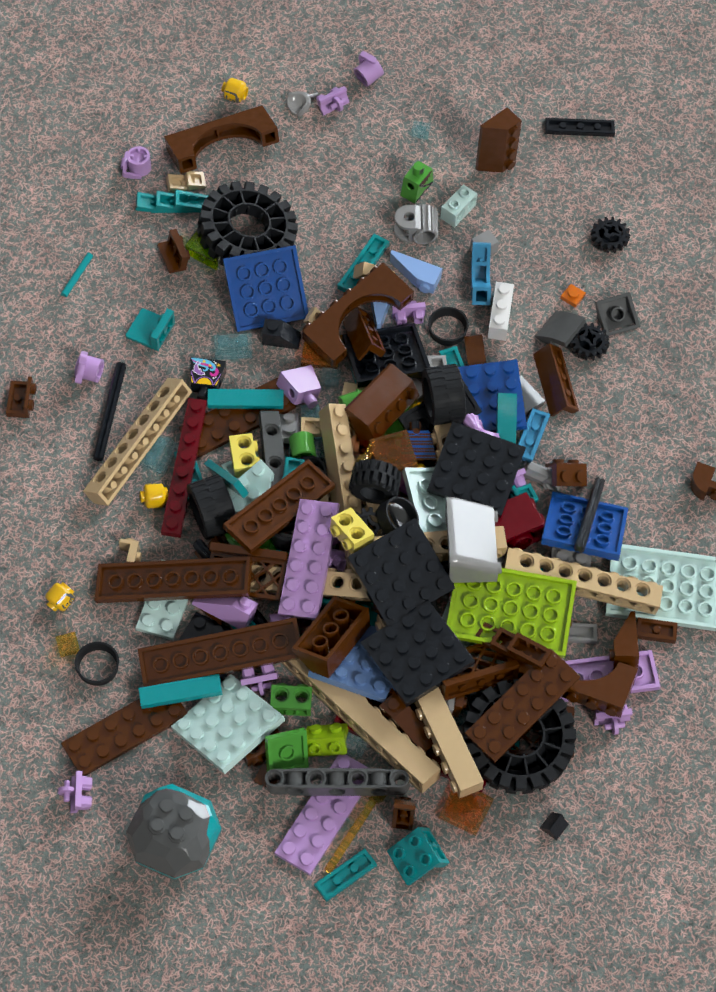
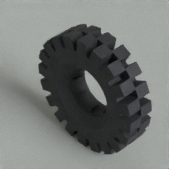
M240 181L231 182L230 188L223 184L218 187L217 192L213 190L203 202L197 224L198 237H201L200 243L203 249L209 248L208 255L213 260L220 256L219 264L224 266V258L293 246L298 231V223H295L297 217L294 211H290L291 205L287 200L280 202L282 195L276 191L267 195L269 187L262 184L258 191H256L255 182L248 181L245 182L244 188H242ZM240 214L254 216L264 224L265 232L258 236L241 234L232 226L231 218Z
M514 679L511 683L505 680L498 682L493 688L491 686L482 692L480 697L475 699L467 713L462 735L483 781L486 779L490 782L489 786L496 790L499 787L503 788L505 793L516 794L517 791H522V794L533 793L534 790L539 789L540 791L548 787L551 782H555L568 766L575 749L576 729L573 728L575 721L572 713H568L566 710L568 705L560 698L535 723L539 728L538 735H541L540 746L536 745L533 753L528 755L523 753L521 756L511 754L508 750L494 764L464 734L519 679Z

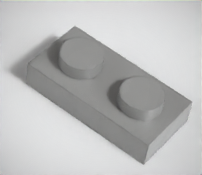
M298 413L280 414L283 444H289V437L294 433L300 432Z

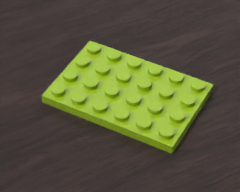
M502 568V573L498 574L497 582L454 583L455 589L452 591L447 625L459 640L482 644V642L490 643L493 635L495 636L496 634L492 630L495 627L498 629L502 627L515 635L519 633L548 649L551 648L558 656L565 659L577 581ZM486 622L493 627L490 629L484 628L483 623ZM481 628L483 632L480 637H476V633Z

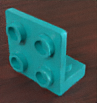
M142 308L127 331L126 338L159 351L175 324L174 311L167 308L164 314L159 315Z
M417 827L387 850L406 885L413 884L433 868H443L450 863L432 832L427 827Z

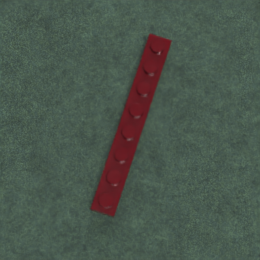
M188 398L161 528V535L181 538L189 499L187 485L192 483L207 410V400Z

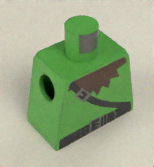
M420 161L414 163L404 176L400 196L416 204L434 182L433 169Z

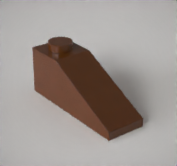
M635 611L630 612L614 639L613 649H609V661H613V669H615L618 662L638 668L639 647Z
M395 692L379 705L382 715L387 720L393 721L401 733H406L415 746H420L425 754L432 749L433 742L425 734L424 723L418 719L410 706H405Z
M409 797L395 798L391 828L412 830L416 800H412Z

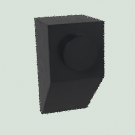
M265 318L262 331V345L299 350L302 333L282 320Z

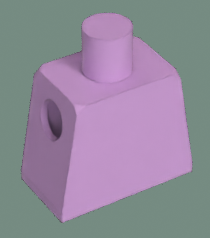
M312 365L280 373L276 385L280 390H284L285 396L292 404L305 403L309 409L317 406L318 401L316 399L321 386Z

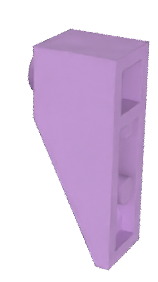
M246 597L194 599L192 605L239 629L248 627L253 621L258 603Z

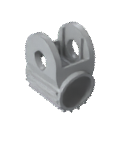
M427 204L404 205L397 209L394 233L399 240L415 242L417 244H428L436 241V238H438V211H436V208Z

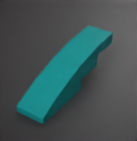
M176 190L174 194L156 191L155 195L137 192L136 211L151 213H200L203 202L207 199L208 195Z
M498 393L496 433L499 434L501 439L516 444L517 393Z

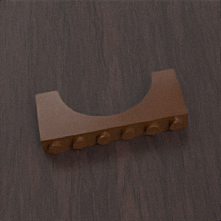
M263 105L164 136L166 149L180 174L197 169L196 158L205 147L219 140L248 138L260 143L262 147L279 142L278 128Z
M383 262L379 266H374L369 275L360 278L356 286L352 289H347L342 298L333 301L329 309L325 312H320L315 321L307 323L302 331V339L334 368L347 357V348L343 345L339 336L340 325L347 314L356 307L371 302L387 303L398 310H402L413 300L414 291Z
M517 660L520 665L518 679H520L532 665ZM618 662L615 669L602 678L578 680L562 697L572 703H579L589 709L599 710L609 716L621 718L636 680L638 668Z

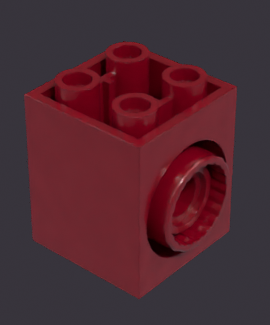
M527 492L508 499L501 518L498 517V522H495V526H504L507 542L506 553L508 548L524 550L531 544L541 541L545 518L541 513H538L534 499L530 498Z

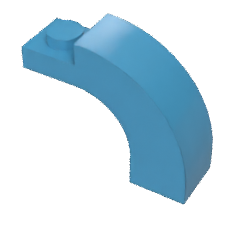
M472 242V305L491 304V243Z

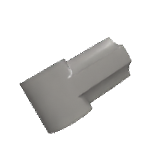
M534 462L529 464L524 478L543 485L545 490L559 491L561 486H552V468L548 469Z

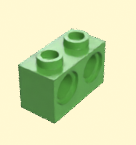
M285 683L271 685L270 705L282 715L311 716L312 687H308L305 684L289 686ZM279 696H284L286 699L284 701H278L276 698ZM299 697L306 698V701L299 702L296 699Z

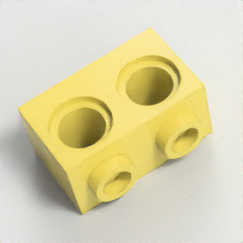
M252 433L229 436L234 477L239 478L260 460V457H256L255 454L258 451L257 440H253Z
M351 507L331 517V534L333 537H337L343 548L351 554L374 542V533Z

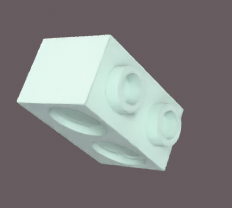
M463 184L441 207L440 219L455 228L476 206L477 193Z

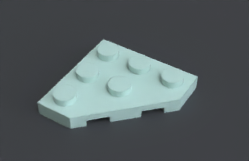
M261 459L238 478L249 492L244 499L227 487L236 514L271 488L274 473Z

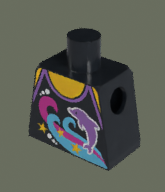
M190 358L191 391L198 392L197 399L208 401V389H220L227 370L226 361Z

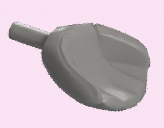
M303 91L290 92L286 98L287 108H289L292 114L301 117L309 109L311 98L317 97L319 94L318 92L312 94Z

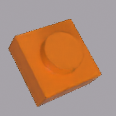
M570 284L560 299L576 308L585 297L586 292Z

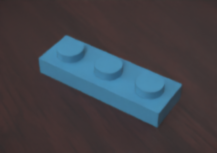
M532 408L527 421V429H524L518 444L526 447L522 461L533 462L550 418L549 413Z

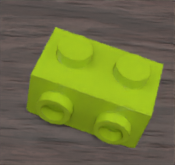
M347 723L307 726L308 757L347 754Z

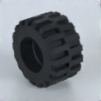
M376 459L360 460L353 466L349 491L362 501L381 504L388 499L398 496L402 475L397 467L385 461Z

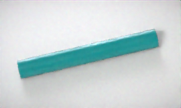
M87 252L61 292V296L67 298L93 258L91 253Z

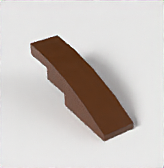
M486 622L483 623L484 628L490 629L493 627ZM495 627L492 630L496 634L495 636L493 635L490 643L482 642V645L498 653L541 669L552 654V650L519 633L515 635L502 627L499 629ZM480 628L475 636L480 637L483 630Z

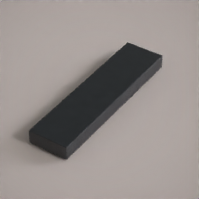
M545 118V134L615 137V120Z

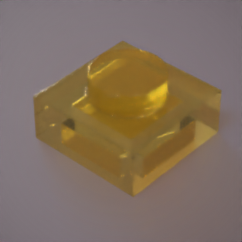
M75 632L56 636L61 658L78 653L80 648Z

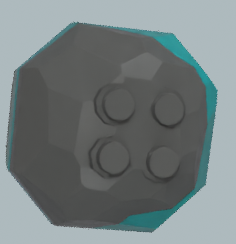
M168 784L144 795L125 833L138 865L175 880L204 868L222 828L210 800L176 785Z

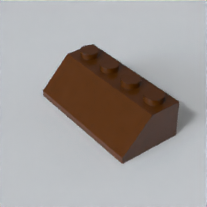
M508 107L480 125L475 166L477 171L503 173L507 169L511 170L516 164L522 120Z
M389 364L345 408V411L359 440L376 441L420 395L413 380L393 364Z
M333 596L294 644L292 651L311 672L330 678L371 626L369 608Z

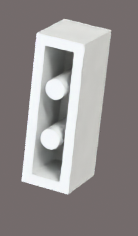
M496 282L488 331L489 339L506 341L514 284Z

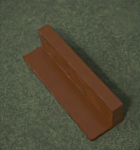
M359 307L353 309L343 320V324L357 359L361 361L369 350L382 357L386 351L371 315Z
M549 343L535 352L533 357L550 416H555L563 410L569 413H576L579 411L562 350L560 347Z

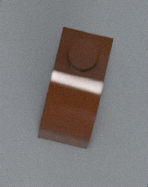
M697 462L690 482L691 490L702 501H704L706 495L716 501V482L712 481L716 468Z

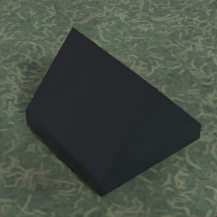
M551 812L540 829L557 841L569 824L562 814Z

